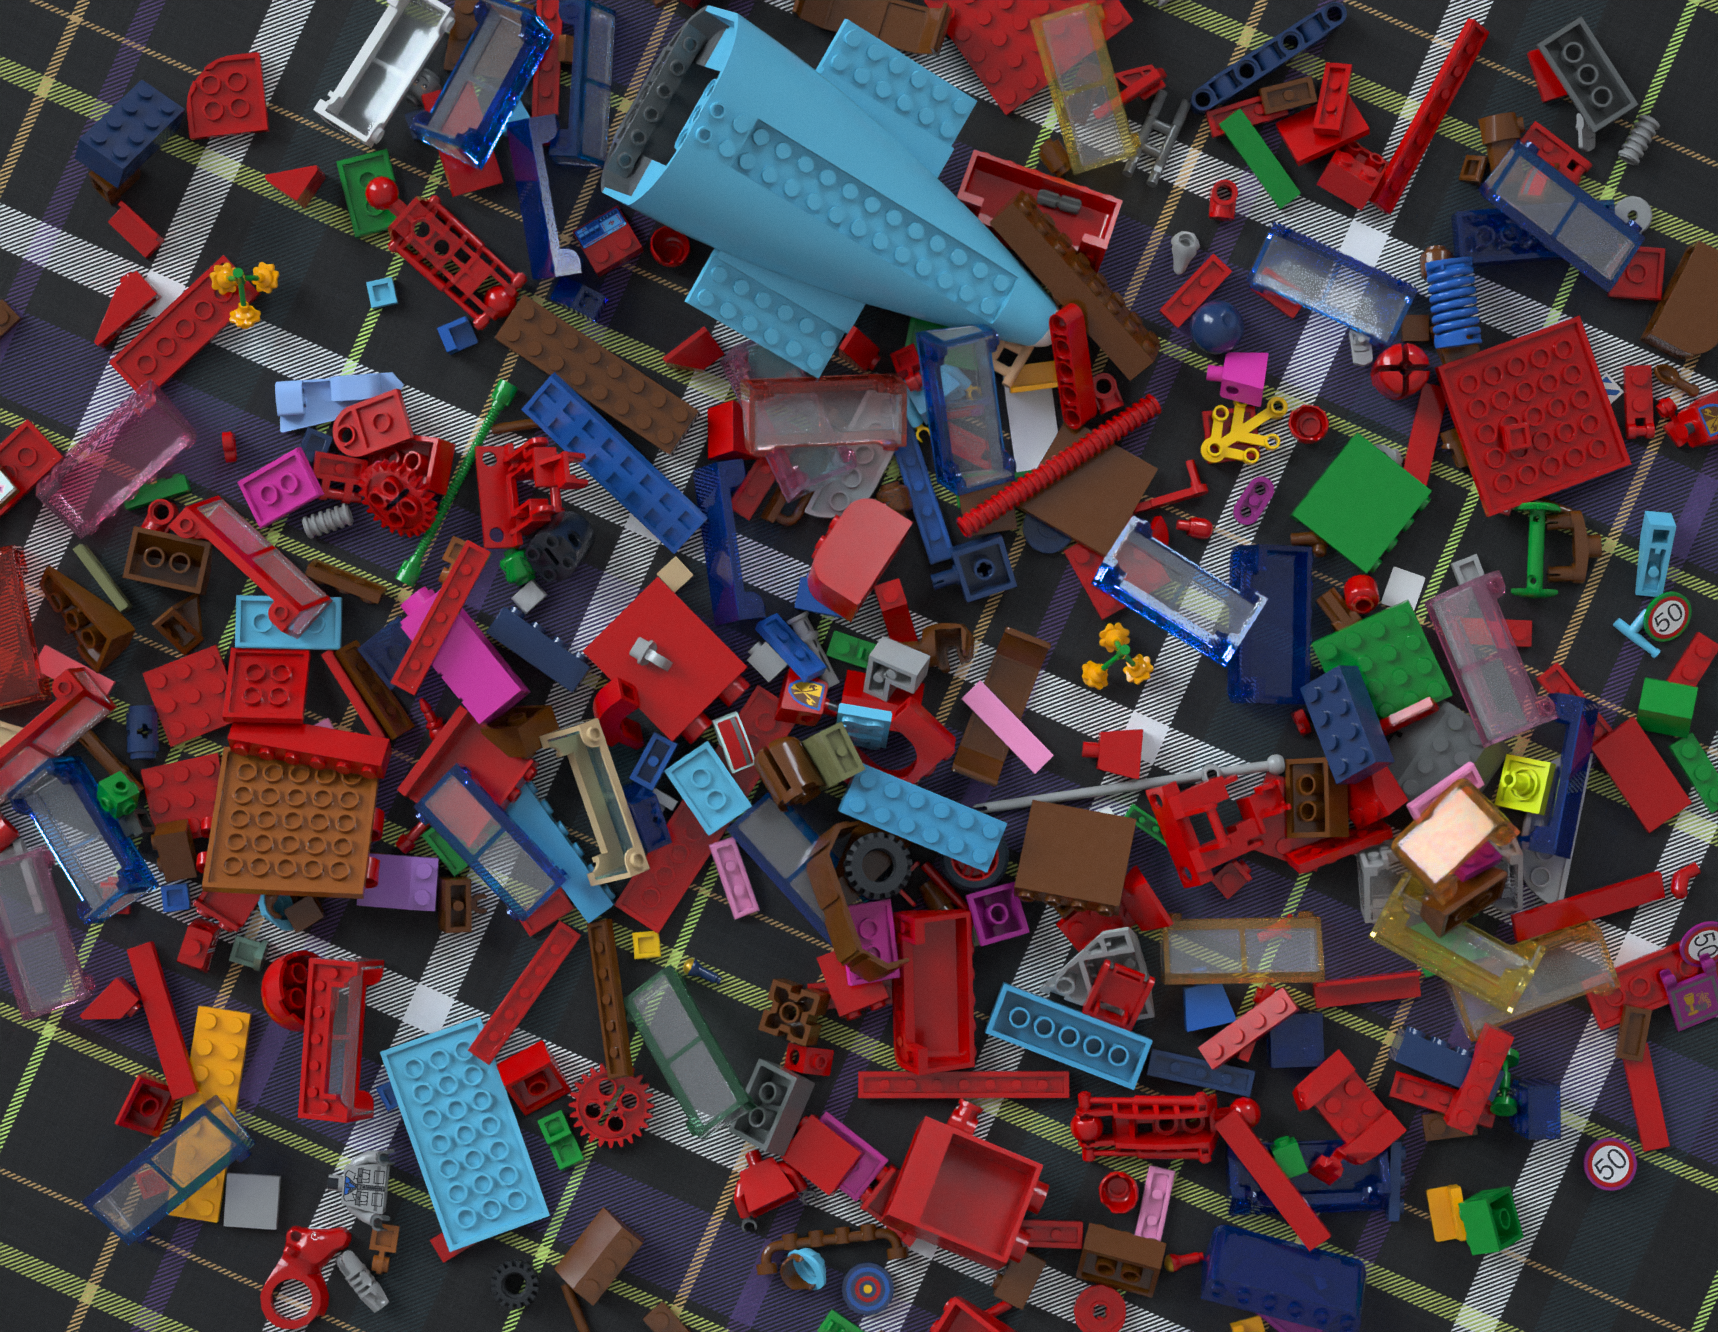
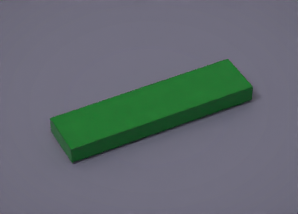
M1238 109L1218 124L1278 209L1283 208L1301 194L1241 109Z

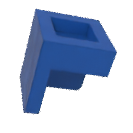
M467 316L437 328L449 355L478 343Z

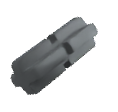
M1040 189L1037 195V203L1054 209L1059 207V210L1075 215L1080 212L1082 202L1079 199L1065 195L1060 197L1058 193Z

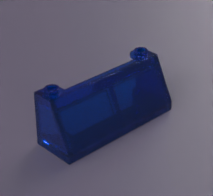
M558 114L531 117L506 123L533 279L559 277L585 271L583 258H579L578 254L568 247L560 248L542 144L550 143L549 141L553 140L556 136L557 128H560Z
M736 459L716 462L693 470L698 508L708 517L701 525L715 626L766 619V608L761 596L755 592H744L730 493L735 492V487L741 484L744 477L747 476L744 460Z
M1559 692L1546 694L1544 707L1552 710L1555 715V723L1565 724L1567 727L1548 826H1534L1533 831L1529 835L1519 836L1518 844L1521 850L1570 859L1600 706L1599 703L1584 697Z
M1343 1140L1297 1141L1307 1170L1310 1164L1318 1157L1323 1155L1330 1158L1337 1148L1345 1144ZM1226 1142L1225 1163L1228 1216L1281 1214ZM1262 1142V1144L1272 1155L1269 1146L1273 1145L1274 1142ZM1387 1148L1362 1165H1354L1343 1159L1341 1161L1344 1168L1343 1173L1330 1186L1308 1172L1290 1178L1291 1182L1315 1213L1386 1210L1392 1193Z

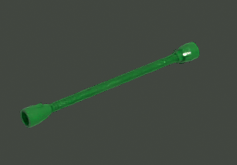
M502 379L497 383L491 395L493 399L491 403L492 409L488 412L489 415L483 421L484 424L480 427L481 430L475 436L476 438L464 457L465 459H463L462 465L458 469L459 471L455 474L456 477L453 478V483L449 486L450 489H447L448 492H446L445 498L441 501L442 504L438 507V514L435 516L436 521L424 533L423 539H421L417 546L418 548L414 552L415 554L410 557L409 561L404 560L395 577L399 581L414 588L423 570L420 568L423 562L421 561L422 557L426 554L425 551H427L433 537H435L436 531H438L439 525L443 521L442 519L445 518V513L448 512V507L452 504L451 501H454L453 498L457 495L456 492L459 491V486L465 480L464 477L468 474L467 471H469V468H471L472 463L476 459L475 447L484 444L483 442H485L486 436L490 432L489 430L493 427L492 424L496 421L495 418L499 415L498 412L503 411L505 405L509 407L519 389L516 386Z

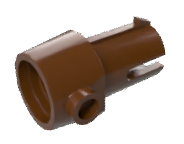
M1508 112L1478 119L1483 147H1486L1494 188L1521 183L1523 174L1517 140L1521 139L1520 133L1525 132L1523 117H1517L1516 112Z

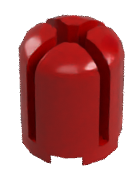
M1401 343L1394 344L1382 352L1372 364L1370 373L1372 385L1387 399H1406L1422 389L1428 381L1430 371L1423 370L1430 365L1429 358L1421 348L1414 344L1406 343L1402 347ZM1396 367H1400V371H1404V375L1399 371H1394L1397 369Z

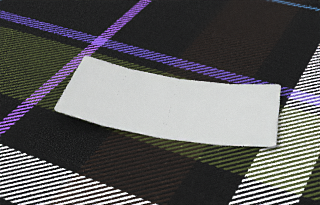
M1004 386L1016 472L1028 471L1033 468L1037 469L1058 433L1052 388L1009 393V388Z

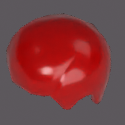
M663 226L655 230L651 237V253L659 264L666 267H677L686 262L690 254V241L686 235L668 226Z
M1303 404L1290 413L1288 427L1291 435L1298 442L1313 444L1325 437L1329 428V420L1326 413L1318 406Z
M1113 1171L1103 1177L1099 1186L1101 1203L1114 1214H1123L1132 1210L1139 1198V1188L1134 1178L1123 1171Z

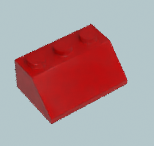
M847 670L841 703L891 711V713L910 696L922 704L924 683L920 684L914 694L897 687L886 702L863 692L866 673ZM890 724L889 731L900 732L892 724Z

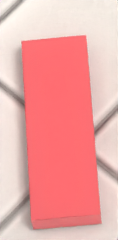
M44 645L33 666L35 670L54 680L66 669L85 667L108 696L116 683L48 645Z

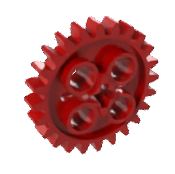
M384 459L382 462L377 460L360 476L362 481L358 484L362 488L359 495L365 497L362 504L369 505L367 513H374L373 520L377 521L380 519L382 521L381 527L389 526L392 534L398 530L401 537L406 533L411 538L414 534L420 536L422 532L425 533L436 521L435 516L438 514V511L434 509L438 503L431 500L435 493L427 491L430 484H423L421 482L423 476L416 477L414 475L415 469L413 468L408 471L405 463L399 467L396 460H393L391 463L387 459ZM405 488H408L409 492L389 509L387 505Z
M604 1063L600 1064L599 1072L594 1067H591V1076L589 1077L583 1073L581 1077L584 1083L575 1082L574 1084L579 1089V1092L573 1091L570 1093L572 1097L576 1098V1101L569 1103L570 1107L576 1108V1111L572 1112L570 1117H578L579 1119L574 1124V1127L583 1126L584 1129L580 1135L591 1134L589 1137L590 1143L595 1138H598L599 1147L603 1145L604 1141H608L609 1148L613 1147L614 1141H617L619 1146L623 1147L625 1138L630 1143H633L632 1134L634 1133L641 1137L642 1132L639 1127H649V1124L644 1119L653 1118V1114L648 1112L647 1109L655 1107V1104L648 1102L647 1099L653 1097L654 1094L645 1092V1089L650 1084L640 1083L644 1076L643 1074L637 1077L631 1076L609 1080L614 1084V1091L606 1094L600 1088L601 1082L608 1080L607 1069ZM620 1085H625V1089L616 1102L618 1110L613 1108L604 1124L599 1125V1120L608 1107L605 1101L610 1102ZM633 1094L637 1098V1104L634 1107H627L623 1103L624 1095ZM597 1103L601 1108V1113L598 1116H591L587 1112L588 1104ZM611 1117H620L623 1120V1127L619 1130L613 1129L609 1124Z

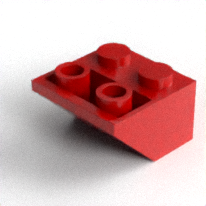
M1353 141L1335 150L1316 185L1362 211L1376 189L1389 162L1384 160L1381 155L1372 153L1362 147L1357 141Z

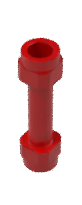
M428 813L407 835L403 833L395 842L396 846L403 853L407 854L416 846L414 842L437 819Z

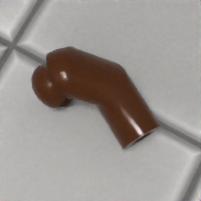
M1313 532L1291 533L1292 546L1308 545L1313 549L1315 557H1324L1327 554L1328 544Z

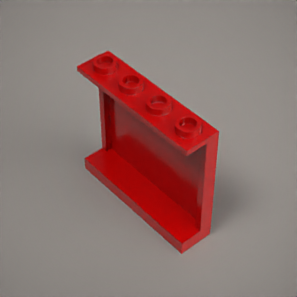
M460 705L397 790L404 796L412 799L464 839L467 845L477 848L484 845L489 839V831L493 825H498L506 815L505 809L508 805L515 803L521 796L522 791L520 789L526 781L529 783L538 772L536 768L539 763L532 757L529 759L508 757L482 735L480 729L486 725L479 724L467 708Z

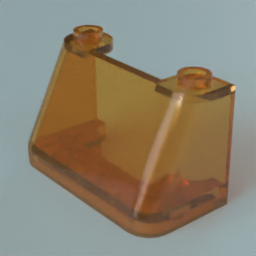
M1462 778L1451 784L1420 814L1419 818L1415 819L1394 839L1391 851L1430 894L1444 906L1456 894L1457 883L1451 875L1489 839L1494 844L1503 846L1510 843L1521 832L1470 780Z

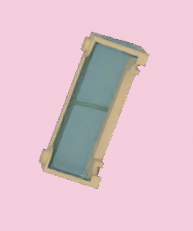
M598 718L582 720L539 736L543 749H555L557 751V758L565 755L568 756L601 854L592 857L593 863L596 862V866L593 872L587 874L590 885L596 886L630 878L649 870L650 867Z

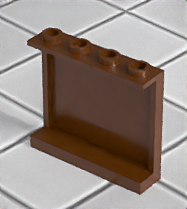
M1032 800L1014 886V896L1025 902L1037 900L1045 902L1046 905L1052 907L1063 905L1069 906L1078 912L1090 910L1105 917L1119 916L1131 846L1135 835L1136 819Z

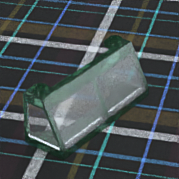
M670 964L623 999L625 1016L629 1023L634 1022L689 1120L686 1122L688 1130L693 1137L697 1135L700 1139L704 1140L757 1108V1105L751 1095H748L743 1083L739 1080L692 998L689 988L685 986L687 983L681 972Z

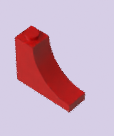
M900 579L874 586V592L889 638L897 642L918 641Z

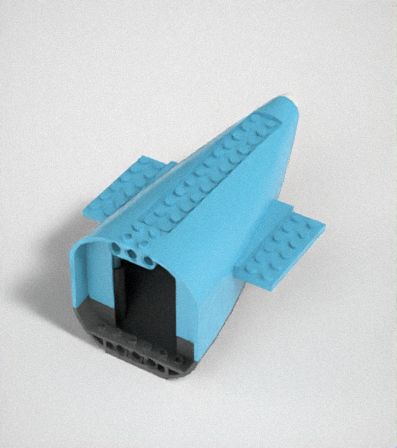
M706 5L692 15L678 30L668 45L663 48L613 137L614 140L609 149L601 176V192L665 226L714 248L685 302L818 379L844 333H849L865 304L1024 346L1045 347L1052 344L1049 318L1060 310L1059 307L994 234L937 179L954 150L951 147L977 100L848 19H844L816 70L738 13Z

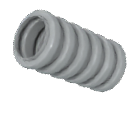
M1639 115V122H1635V129H1631V136H1627V143H1623V150H1619L1618 156L1624 162L1638 165L1640 163L1639 158L1644 156L1643 151L1648 149L1647 144L1651 143V137L1655 136V130H1658L1660 127L1658 121L1650 116Z
M343 503L342 507L334 506L333 510L328 508L326 512L319 511L318 515L313 513L309 518L304 516L302 524L307 537L313 539L316 534L319 537L322 535V532L328 534L331 529L337 531V527L343 529L346 524L349 526L353 525V516L349 506Z

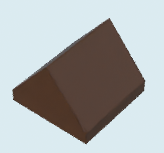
M1466 155L1459 180L1481 187L1488 164V157Z

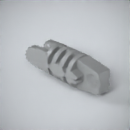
M347 1250L336 1258L337 1267L340 1268L346 1281L350 1283L349 1285L353 1287L359 1298L374 1313L389 1303L378 1281L375 1280L369 1269L366 1268L364 1263L362 1264L353 1251Z

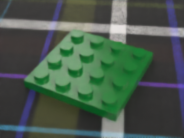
M1409 599L1312 642L1313 649L1325 673L1338 665L1358 666L1379 721L1428 697L1434 699L1436 703L1453 695Z

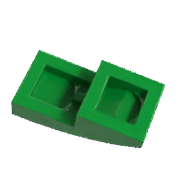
M562 1110L538 1120L541 1131L551 1148L560 1171L585 1161L579 1144Z

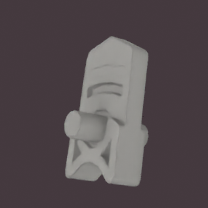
M1577 113L1576 130L1578 131L1579 148L1588 152L1595 148V133H1592L1582 115Z
M1367 328L1362 333L1350 330L1349 340L1353 363L1362 367L1372 363L1370 328Z

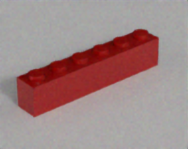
M233 722L227 738L230 750L241 756H259L264 760H281L291 765L304 764L318 770L325 768L336 770L341 774H359L368 779H384L392 754L390 739L309 724Z

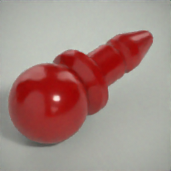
M421 698L419 700L420 708L428 722L426 728L429 729V736L434 741L445 724L442 723V717L435 715L431 705Z

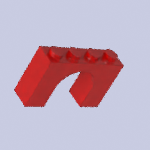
M910 696L893 711L891 724L913 744L917 757L912 764L899 770L884 769L875 764L856 745L854 746L863 764L917 786L919 779L923 776L928 777L934 772L936 764L942 759L944 761L948 760L953 755L956 737L915 698ZM849 777V778H847V779H845V780H843V781L846 782L847 784H849V781H850L851 777Z

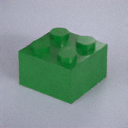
M1510 1186L1482 1190L1458 1204L1460 1208L1459 1215L1466 1231V1241L1472 1255L1500 1252L1524 1238Z

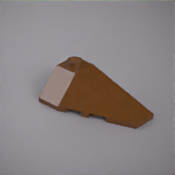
M46 567L39 586L54 611L60 612L67 624L64 626L68 634L73 633L80 646L76 649L81 657L97 674L102 672L129 646L136 629L117 609L53 567Z
M860 820L861 824L852 830L850 839L844 847L842 856L835 868L847 905L852 904L860 896L848 885L849 882L844 876L845 868L843 867V861L846 858L845 854L856 840L870 833L884 832V834H891L897 840H901L904 843L905 849L913 842ZM871 851L863 859V872L869 880L875 881L892 864V860L883 851Z

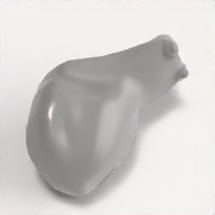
M1188 231L1178 232L1171 239V244L1173 245V270L1178 275L1185 272L1188 264L1200 248L1196 235Z

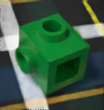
M121 771L98 783L97 799L100 801L101 807L115 819L122 815H129L137 808L139 789Z

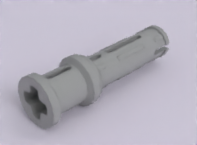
M806 611L788 620L787 623L792 625L795 633L827 666L824 674L820 675L819 678L826 682L828 688L840 683L817 639L819 633L813 629L807 617L809 613Z

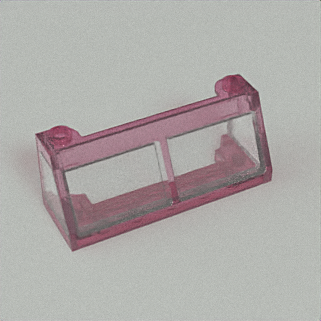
M1499 570L1474 578L1424 602L1484 748L1518 737L1560 718L1554 702L1549 697L1536 696L1499 607L1497 598H1500L1505 593V583Z
M46 844L0 858V951L23 1021L89 999L94 994L93 990H95V982L92 975H87L82 970L51 874L52 865H55V858L52 850L47 849Z

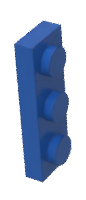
M777 613L757 623L755 630L804 683L824 674L827 666Z

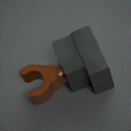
M135 809L131 814L125 815L118 820L122 829L112 831L109 836H119L120 842L115 845V848H125L132 837H151L155 833L156 827L147 809Z

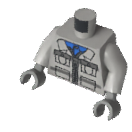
M394 1149L384 1151L368 1150L352 1158L350 1164H347L344 1168V1176L329 1174L327 1189L342 1191L341 1204L346 1205L347 1210L360 1221L371 1225L375 1231H387V1229L383 1228L382 1221H390L389 1216L379 1214H383L386 1211L390 1165L395 1164V1161L391 1162L388 1155L394 1153Z

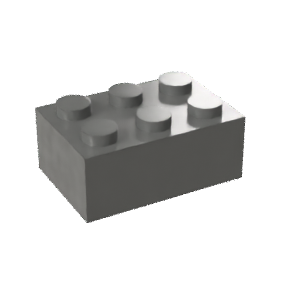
M759 1058L728 1131L765 1152L784 1156L815 1083L778 1063Z

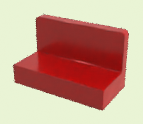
M121 200L118 203L121 208L108 223L148 259L165 240Z

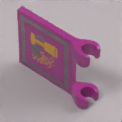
M1709 953L1699 956L1704 973L1677 983L1676 977L1671 974L1669 968L1660 972L1678 1032L1718 1016V977L1716 963L1710 958Z

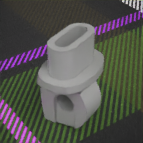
M642 637L637 639L629 653L630 656L637 659V663L641 666L652 662L668 672L673 664L670 660L656 653V642L653 640L648 642Z

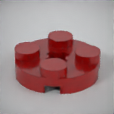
M1102 1284L1091 1285L1081 1291L1076 1298L1073 1306L1075 1321L1082 1332H1118L1125 1322L1126 1305L1124 1299L1117 1290L1110 1286ZM1096 1305L1100 1307L1105 1305L1107 1307L1104 1310L1105 1317L1102 1318L1100 1315L1095 1317L1093 1315Z

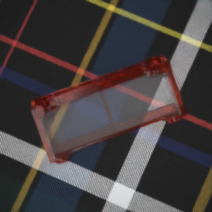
M896 373L820 376L819 379L814 376L740 379L745 448L749 453H753V456H768L769 452L774 451V448L878 444L883 446L885 451L899 450V447L907 446V384Z

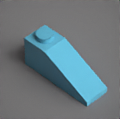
M1645 511L1640 535L1636 595L1657 597L1663 594L1676 531V524L1671 513Z

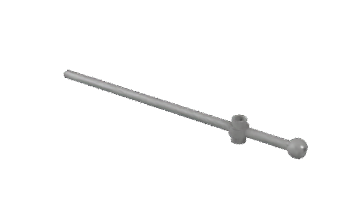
M1274 754L1267 761L1221 768L1215 764H1207L1201 771L975 804L972 808L986 806L987 810L979 811L985 814L1031 807L1032 800L1058 803L1151 789L1176 781L1177 785L1198 781L1204 782L1208 780L1207 772L1211 769L1215 771V777L1222 775L1223 778L1234 774L1238 776L1269 771L1273 775H1279L1285 771L1283 756Z

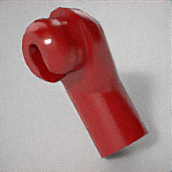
M1695 862L1673 874L1670 890L1676 899H1684L1688 894L1689 879L1701 874Z

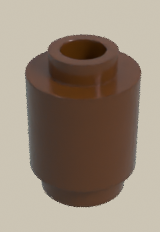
M1050 138L1038 147L1041 152L1037 155L1052 175L1055 174L1060 178L1075 166L1072 162L1073 158L1059 139L1053 141Z

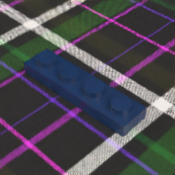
M1151 1048L1146 1074L1250 1097L1255 1071L1227 1064L1212 1070L1204 1059Z

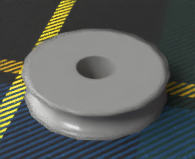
M1625 197L1613 209V225L1624 235H1639L1651 224V207L1641 197ZM1631 211L1636 214L1634 221L1628 218V213Z

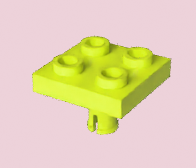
M1506 754L1494 805L1544 816L1556 764Z

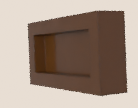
M1624 1004L1614 1053L1616 1058L1643 1061L1652 1014L1651 1009Z

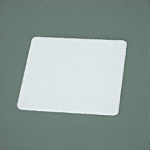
M1393 567L1381 603L1392 607L1409 599L1413 610H1415L1425 577Z

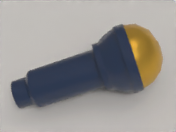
M688 959L683 965V971L687 976H699L711 983L717 984L722 979L717 973L702 967L696 959Z

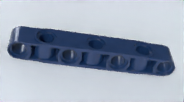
M1339 2L1329 3L1224 69L1193 92L1190 98V109L1197 115H1204L1206 112L1233 99L1318 44L1343 24L1347 16L1346 8ZM1327 12H1337L1340 20L1337 22L1330 21ZM1286 39L1293 40L1296 44V49H1286L1283 41ZM1242 67L1249 68L1252 71V77L1249 79L1243 78L1239 73V69ZM1203 95L1208 99L1209 105L1200 107L1196 104L1195 98Z

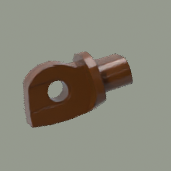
M1456 428L1440 433L1444 443L1441 448L1450 449L1456 467L1468 466Z

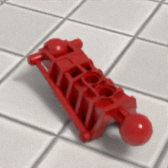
M380 176L368 183L365 196L370 206L377 210L388 209L397 217L387 227L391 239L387 246H389L388 249L392 253L395 252L401 255L440 292L446 293L474 319L473 326L477 330H483L490 323L489 320L491 318L496 321L498 318H504L511 314L517 304L516 298L520 295L516 290L518 288L521 289L528 281L526 279L527 276L522 272L515 274L485 247V243L441 204V199L437 195H432L429 199L416 196L407 206L398 198V186L390 178ZM437 214V215H438L440 218H442L446 223H445V224L441 223V222L435 217V215ZM418 222H425L429 227V233L425 237H419L415 234L414 228ZM452 227L461 237L458 238L449 229ZM438 240H444L448 243L449 249L444 255H438L434 250V245ZM465 241H467L471 246H473L476 249V251L473 252L467 245H465ZM410 244L418 254L415 255L406 246ZM459 248L471 257L465 265L454 256ZM481 253L492 261L490 265L486 264L479 257ZM425 258L429 263H431L433 265L432 269L429 268L421 259ZM449 259L461 268L455 276L443 267ZM496 266L511 278L510 284L494 271ZM438 271L441 272L448 279V281L445 282L436 273ZM491 275L500 284L492 286L487 290L482 303L472 293ZM455 285L464 294L459 297L450 287ZM470 298L484 313L477 314L464 301Z
M1082 1091L1078 1094L1079 1107L1076 1108V1115L1071 1120L1070 1130L1074 1138L1078 1140V1145L1082 1147V1159L1085 1162H1092L1095 1160V1156L1138 1157V1159H1199L1201 1163L1206 1164L1211 1161V1155L1219 1138V1132L1215 1128L1214 1122L1236 1108L1252 1129L1260 1121L1261 1110L1256 1101L1247 1097L1235 1099L1229 1107L1217 1108V1095L1210 1094V1096H1207L1205 1092H1197L1195 1096L1135 1095L1134 1097H1091L1090 1092ZM1112 1115L1113 1134H1102L1103 1122L1100 1116ZM1190 1118H1197L1193 1122H1188L1185 1120ZM1160 1119H1172L1167 1124L1159 1122ZM1152 1123V1132H1138L1137 1124ZM1114 1145L1115 1150H1095V1147Z

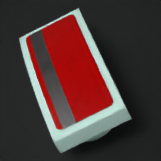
M735 711L712 720L719 745L723 748L729 771L733 774L753 766L755 757L738 713Z

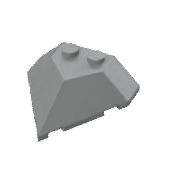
M1129 927L1101 932L1041 986L1039 991L1046 994L1052 992L1064 996V1000L1083 1006L1105 959L1111 961L1109 967L1111 969L1115 963L1144 973V981L1147 982L1150 976L1137 934ZM1152 990L1137 1020L1155 1017ZM1102 1001L1100 1002V1007L1119 1015H1122L1124 1012L1123 1009Z

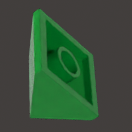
M1645 677L1636 721L1642 730L1688 739L1698 687Z

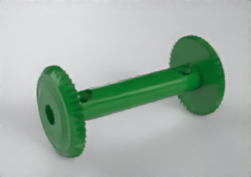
M1546 502L1522 503L1520 506L1514 507V510L1529 512L1527 587L1512 588L1511 593L1514 596L1523 598L1555 597L1558 594V590L1543 589L1545 514L1561 512V508L1557 504Z

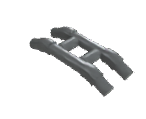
M1158 89L1122 172L1124 176L1132 177L1142 153L1156 158L1146 182L1152 188L1157 186L1191 107L1190 101L1182 99L1171 125L1157 120L1168 94L1167 91ZM1152 129L1167 135L1161 149L1147 144Z

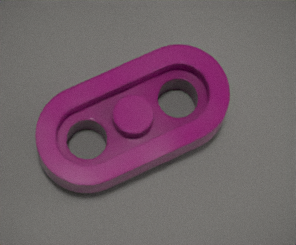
M1260 476L1249 482L1233 508V517L1239 524L1250 525L1259 518L1274 494V485L1271 480ZM1260 485L1264 488L1263 495L1256 493L1255 488ZM1246 507L1250 510L1249 517H1244L1241 514L1242 508Z

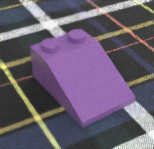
M370 853L369 857L380 860L378 885L374 888L365 889L364 899H357V905L436 911L439 857Z

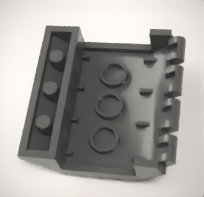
M1445 700L1437 702L1439 707L1437 712L1397 730L1402 734V737L1399 738L1394 735L1389 741L1388 745L1395 762L1387 767L1409 801L1407 803H1410L1469 761L1474 763L1485 785L1432 821L1447 831L1461 824L1505 760L1506 754H1509L1512 749L1497 735Z

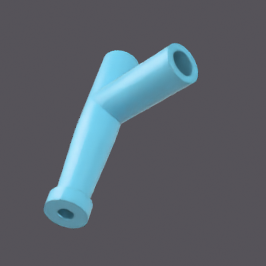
M1645 608L1630 626L1621 618H1618L1613 624L1617 630L1650 653L1651 657L1655 658L1660 653V649L1655 648L1638 633L1644 626Z

